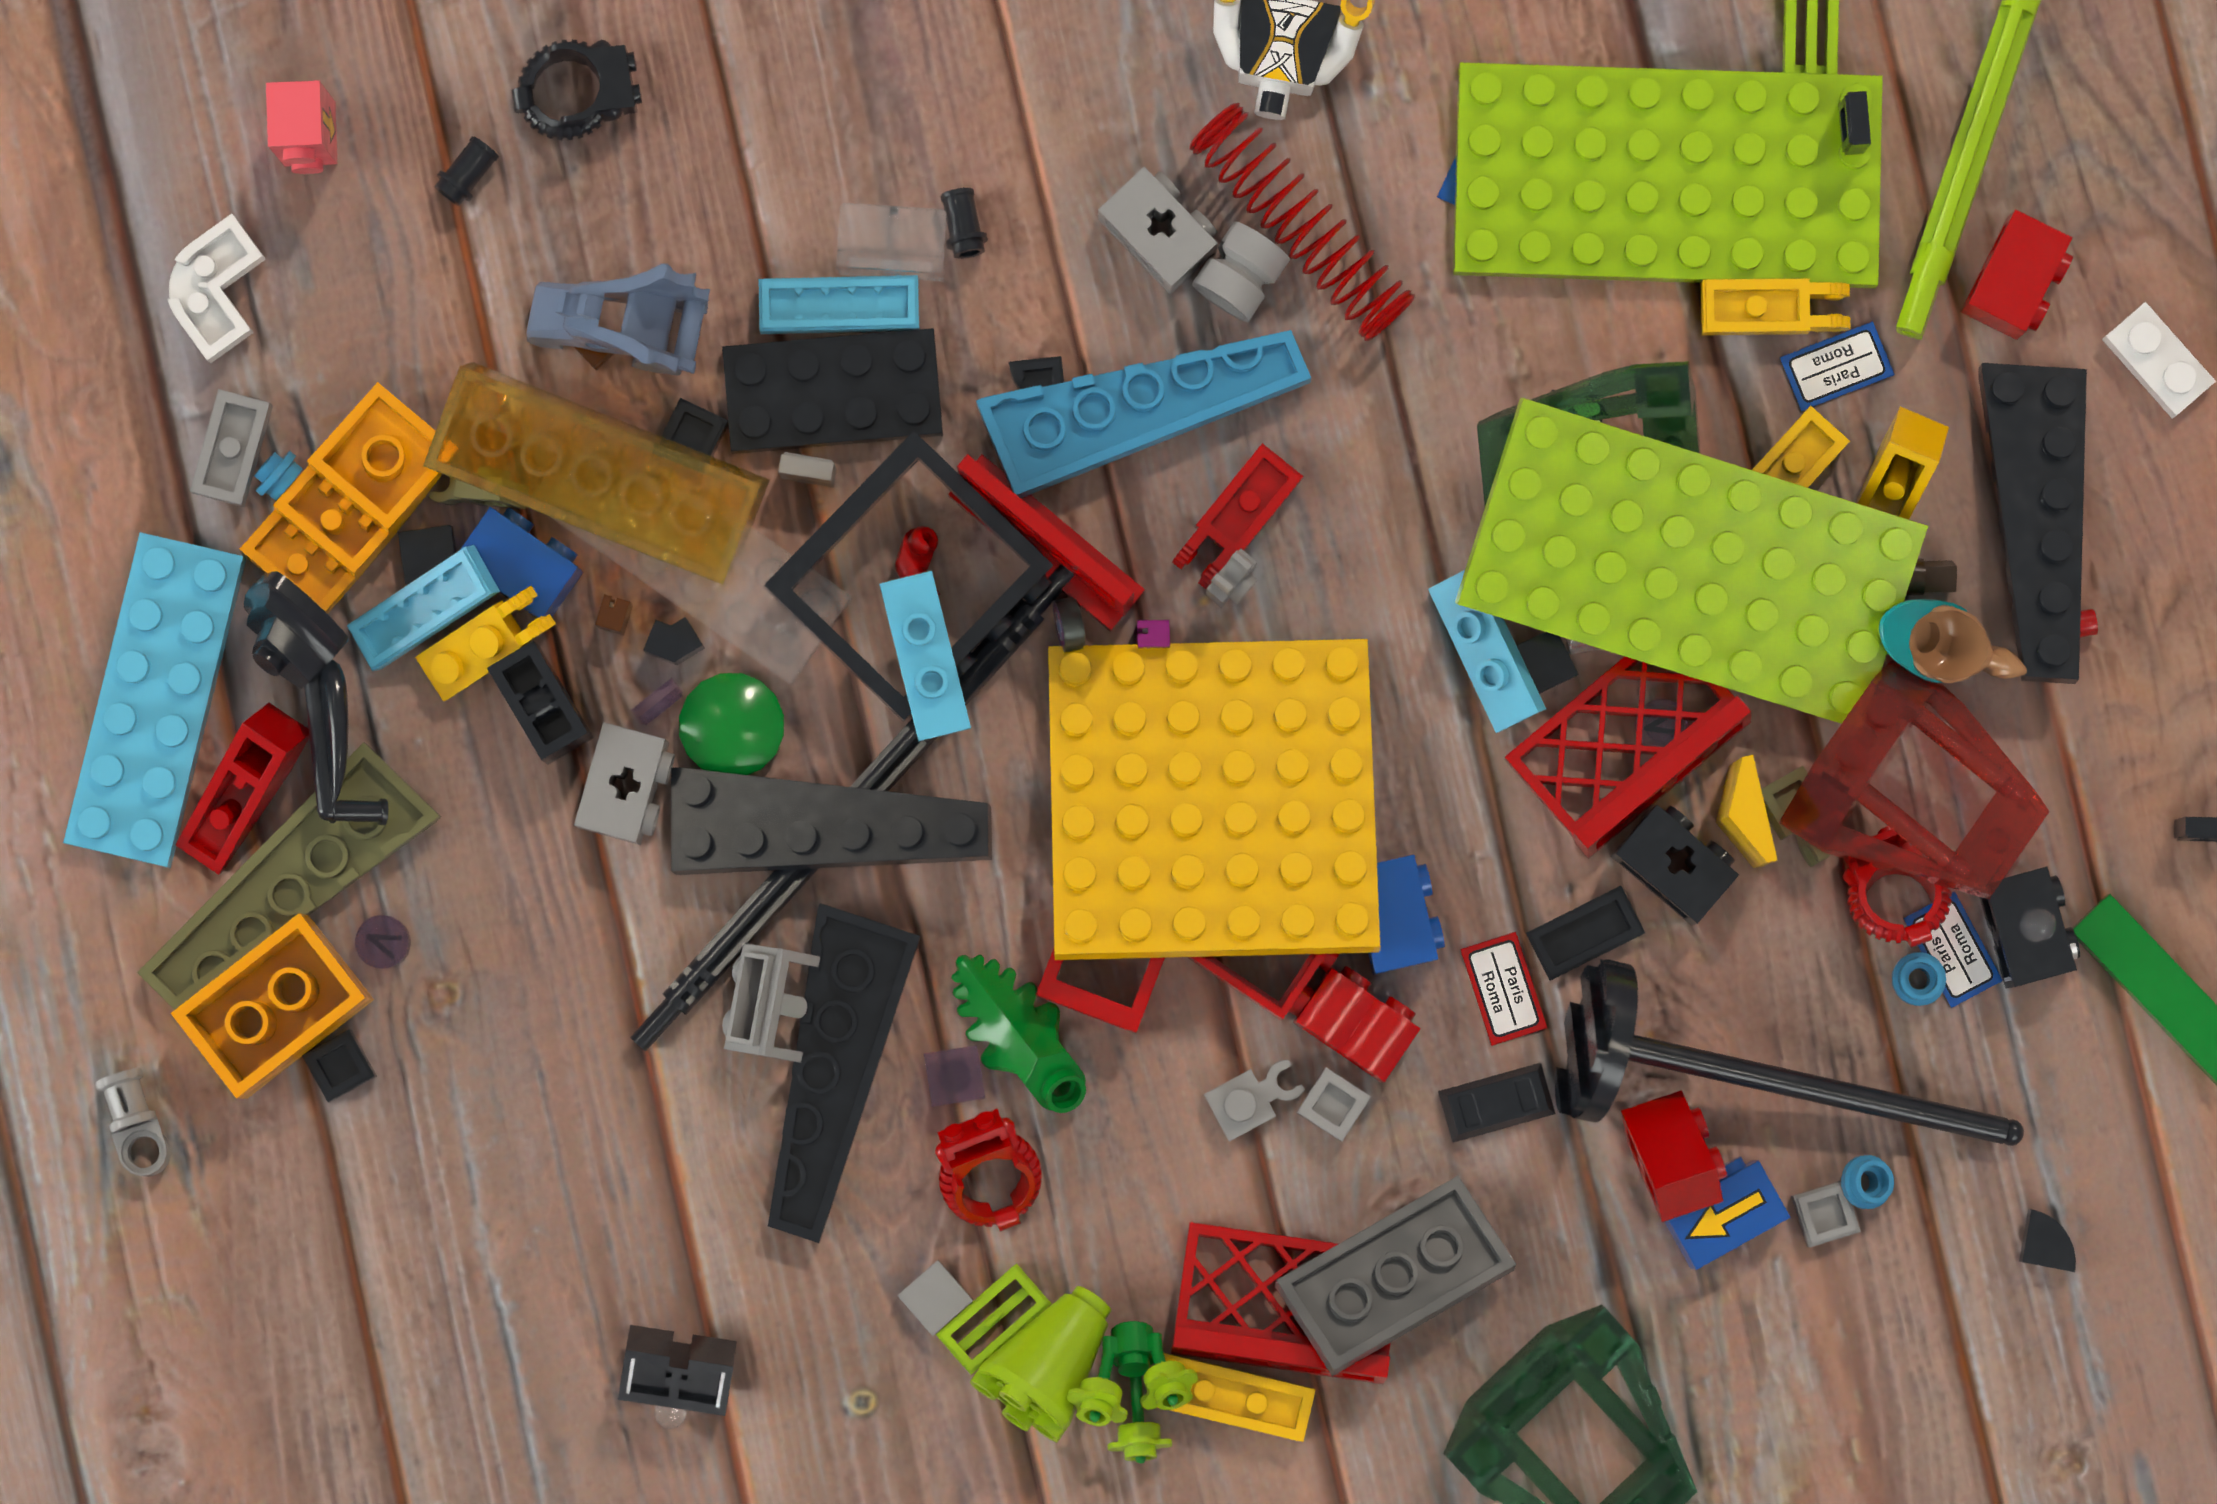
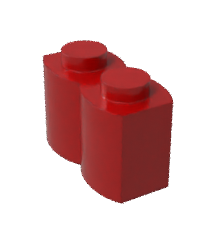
M1345 966L1341 973L1331 968L1318 984L1313 995L1293 1023L1365 1073L1383 1083L1387 1080L1421 1029L1411 1022L1416 1013L1391 996H1389L1385 1003L1367 992L1372 983L1351 968Z

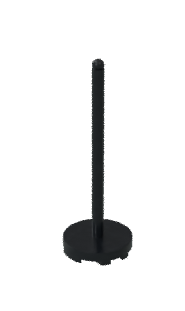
M1600 959V964L1597 967L1587 965L1580 976L1581 1002L1580 1004L1570 1002L1565 1016L1564 1027L1568 1057L1566 1069L1556 1067L1555 1100L1559 1113L1570 1115L1575 1119L1597 1123L1605 1117L1619 1091L1627 1063L1631 1061L1994 1143H2004L2008 1146L2017 1145L2024 1136L2022 1124L2014 1119L2008 1120V1118L1635 1035L1638 983L1635 969L1631 964L1610 959Z

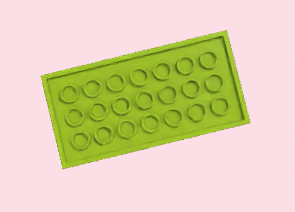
M1460 62L1458 72L1453 275L1701 283L1702 280L1810 278V282H1842L1849 284L1850 288H1876L1879 282L1883 76ZM1867 91L1871 145L1864 154L1845 155V152H1842L1838 105L1848 92Z
M1520 397L1455 603L1862 730L1887 655L1879 634L1880 620L1889 609L1904 602L1928 526Z

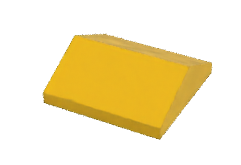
M1749 755L1741 757L1729 765L1716 824L1753 868L1768 865L1778 859L1754 756Z

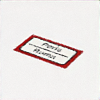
M1516 932L1460 949L1491 1046L1547 1028Z

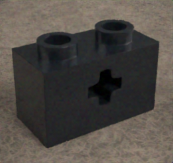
M532 641L487 668L538 756L547 765L594 738L543 650L536 642Z
M1656 805L1651 808L1611 857L1693 926L1700 922L1739 876L1730 867L1735 860L1714 841L1710 840L1705 846L1692 835L1690 830L1694 827V824L1679 810L1669 805L1664 811L1660 806ZM1683 849L1688 853L1685 864L1691 870L1688 873L1680 870L1673 874L1668 870L1671 859L1665 853L1668 850L1676 853Z

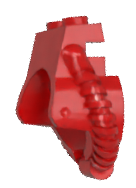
M1888 825L1880 829L1875 836L1867 839L1864 836H1860L1847 842L1844 847V860L1848 869L1843 873V880L1851 887L1847 892L1849 896L1847 904L1851 906L1849 907L1850 914H1854L1852 918L1855 922H1859L1858 926L1862 930H1867L1866 933L1868 935H1875V938L1878 940L1883 938L1885 942L1889 943L1891 940L1896 941V943L1907 941L1911 948L1933 940L1931 931H1936L1940 927L1939 923H1944L1946 920L1945 915H1948L1950 911L1948 907L1952 903V900L1949 898L1952 896V893L1948 889L1950 884L1948 880H1944L1946 876L1943 872H1939L1940 868L1938 866H1932L1933 862L1923 859L1922 851L1918 846L1910 845L1909 834L1905 826L1896 827L1895 825ZM1893 874L1908 876L1923 886L1933 905L1923 917V921L1904 928L1903 924H1893L1876 915L1867 902V891L1874 882L1883 876Z
M997 1108L992 1111L981 1112L976 1117L962 1123L950 1124L944 1130L937 1132L940 1143L935 1148V1154L942 1164L939 1171V1185L943 1199L950 1210L961 1220H965L969 1224H975V1226L982 1227L984 1224L985 1227H992V1225H997L1000 1232L1021 1224L1020 1214H1025L1028 1211V1207H1032L1039 1195L1042 1170L1038 1156L1031 1145L1020 1135L1016 1134L1014 1122L1010 1118H1001ZM993 1159L1012 1160L1014 1167L1021 1170L1020 1180L1016 1188L1010 1193L1013 1204L992 1211L989 1202L973 1200L963 1193L964 1184L962 1179L972 1168L983 1161Z

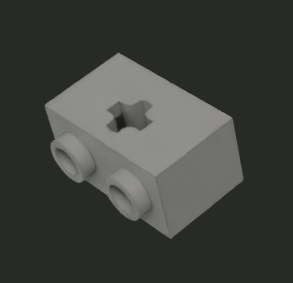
M1143 167L1098 209V220L1171 295L1216 253L1217 242L1212 237L1217 234V230L1201 212L1194 210L1189 214L1176 200L1181 193L1167 176L1160 171L1153 176ZM1153 217L1161 223L1168 218L1172 221L1170 228L1171 236L1169 238L1162 232L1156 236L1151 235V219Z
M603 722L574 826L637 845H641L644 834L653 836L661 807L660 805L653 804L658 783L667 785L675 759V754L667 752L669 742L664 738ZM628 771H633V779L641 784L638 793L629 792L626 800H622L621 791L614 787V782L617 778L625 779Z

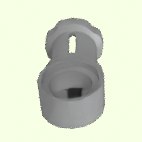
M133 1068L104 1077L96 1081L95 1085L97 1091L104 1092L113 1120L109 1125V1129L123 1167L131 1174L143 1177L155 1176L162 1172L169 1164L171 1147L167 1138L162 1134L156 1112L148 1108L140 1083V1079L144 1076L142 1069ZM141 1137H151L159 1146L160 1152L157 1161L146 1168H140L134 1164L130 1153L132 1145Z

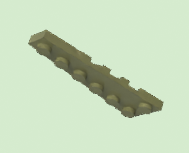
M363 742L347 759L346 772L337 800L379 801V799H387L389 808L387 824L379 825L378 822L336 821L334 824H331L329 821L319 817L316 794L314 792L137 973L175 1010L298 913L312 914L435 824L441 816L368 744Z

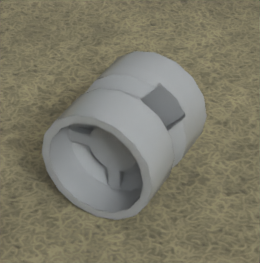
M1234 221L1217 247L1221 258H1209L1192 285L1205 298L1225 312L1242 321L1249 322L1265 298L1261 286L1263 284L1275 283L1290 262V258L1280 247L1247 225Z

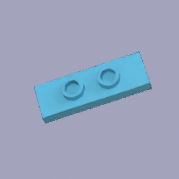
M918 275L759 279L760 334L920 329Z
M474 545L467 546L349 623L347 627L373 672L383 669L499 593L500 590Z
M1463 570L1428 590L1495 732L1498 733L1546 710V707L1505 620L1455 603L1465 572Z
M932 571L880 583L879 586L918 742L971 729Z

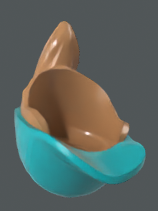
M1908 600L1893 606L1880 620L1879 634L1887 653L1906 670L1924 680L1936 683H1955L1966 680L1981 671L2002 679L2019 677L2027 673V668L2013 652L2005 647L1991 646L1986 631L1978 619L1957 604L1940 600Z

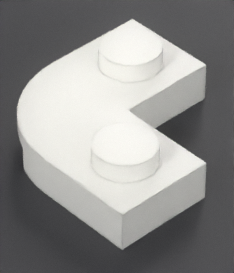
M232 213L188 244L174 259L176 264L169 280V306L179 323L209 363L214 362L254 333L223 290L266 260Z

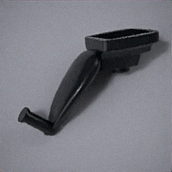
M279 572L266 573L259 577L248 589L244 598V609L248 613L246 626L257 634L252 650L253 659L268 674L273 676L281 675L300 689L304 687L318 815L321 819L329 821L331 824H334L336 821L378 822L379 825H386L389 813L387 799H379V801L337 800L346 772L349 717L345 676L340 664L334 661L333 658L349 641V638L315 601L287 577Z

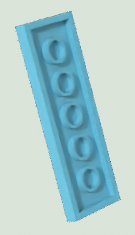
M139 533L63 843L171 868L176 849L175 844L179 837L247 558L244 556Z

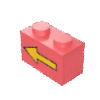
M320 80L266 83L268 147L285 167L291 166V172L298 174L321 173L324 171L323 165L337 164L336 105L334 99Z

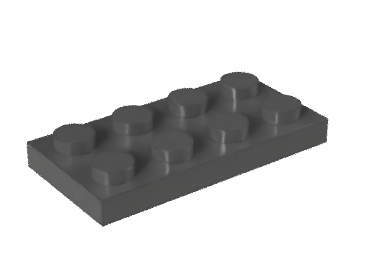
M1456 1176L1277 1279L1275 1287L1328 1371L1334 1376L1513 1272L1517 1264L1460 1177Z

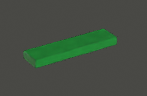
M2107 894L2072 927L2077 941L2217 1086L2216 1003L2111 894Z

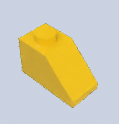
M1900 406L1879 446L1856 503L1909 520L1939 464L1949 427Z

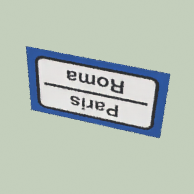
M1873 321L1780 357L1801 411L1808 409L1810 405L1814 407L1894 375Z
M1955 891L1949 897L1952 903L1951 906H1948L1950 911L1948 915H1945L1946 920L1944 923H1939L1940 927L1936 931H1931L1933 940L1918 945L1921 952L1934 956L1942 964L1946 973V985L1943 993L1951 1008L2003 981ZM1931 903L1903 918L1906 925L1910 926L1923 921V917L1933 904Z

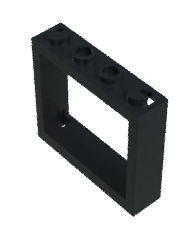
M915 431L889 455L764 584V588L903 722L911 715L907 694L903 697L793 591L799 583L918 461L1029 566L951 647L959 679L978 660L972 653V650L985 637L992 643H995L1016 621L1008 613L1022 599H1025L1031 605L1052 583L1046 574L1053 567V564Z

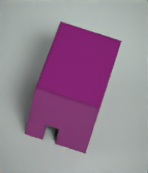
M1137 620V632H1148V634H1138V649L1170 648L1169 620Z

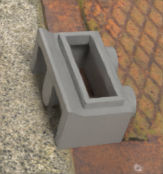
M743 943L741 956L735 961L732 969V977L736 984L732 1007L723 1019L722 1027L726 1036L724 1049L801 1063L803 1052L774 1047L779 1015L802 1018L807 1011V1002L803 997L784 994L789 962L819 967L820 957L786 949Z

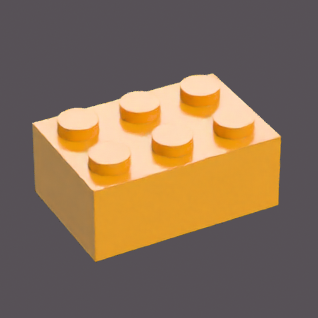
M298 913L171 1012V1015L236 1099H248L302 1057V1055L370 1004L374 998L311 917Z

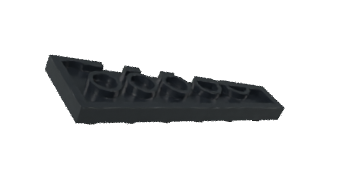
M1982 363L1978 368V378L1986 433H1989L1992 454L1993 483H1996L2000 510L1998 513L2000 533H2003L2007 560L2005 569L2008 590L2013 602L2011 611L2018 658L2027 668V673L2021 676V681L2075 684L2079 680L2087 369Z

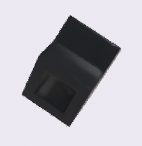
M684 617L673 625L655 619L643 651L666 662L679 665L705 649L687 618Z

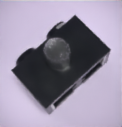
M2048 867L1976 886L1987 926L1990 928L1995 946L1993 947L2005 989L2077 970L2074 959L2080 958L2079 944L2072 927H2064L2059 909L2065 906L2063 888L2056 875L2050 877Z
M630 1325L618 1400L655 1405V1419L659 1425L667 1429L680 1426L686 1418L687 1410L721 1416L726 1415L737 1341L693 1334L691 1344L673 1341L674 1331Z

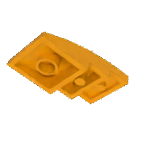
M377 382L307 460V468L273 504L275 510L239 550L241 554L265 574L270 572L283 574L328 614L407 521L458 455L459 450Z

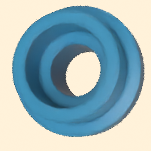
M288 451L283 457H280L274 452L254 475L261 482L255 491L261 496L267 493L276 501L303 469L294 461L296 455Z
M1923 952L1908 954L1902 957L1893 969V989L1896 995L1907 1004L1914 1006L1928 1005L1936 1001L1945 989V970L1940 961L1930 954ZM1914 969L1922 970L1927 976V983L1920 990L1913 988L1909 983V975Z
M1861 1155L1851 1159L1844 1167L1841 1176V1187L1844 1196L1852 1205L1861 1209H1873L1884 1204L1891 1195L1894 1188V1176L1889 1166L1880 1158L1872 1155ZM1863 1173L1869 1179V1187L1866 1191L1861 1186V1176Z

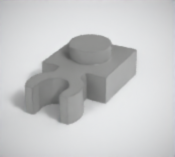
M1237 550L1222 570L1213 577L1212 583L1207 587L1205 595L1221 608L1229 599L1238 604L1257 582V579L1251 575L1256 568L1257 561L1244 550Z
M1282 1060L1273 1064L1267 1072L1266 1079L1259 1083L1250 1069L1203 1094L1229 1142L1276 1117L1269 1102L1275 1099L1290 1101L1298 1098L1305 1089L1302 1084L1289 1091L1281 1089L1277 1084L1278 1074L1291 1066L1289 1060Z

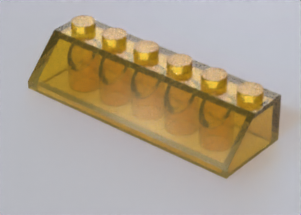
M474 362L459 366L423 465L722 585L725 584L752 529L770 481L768 478Z

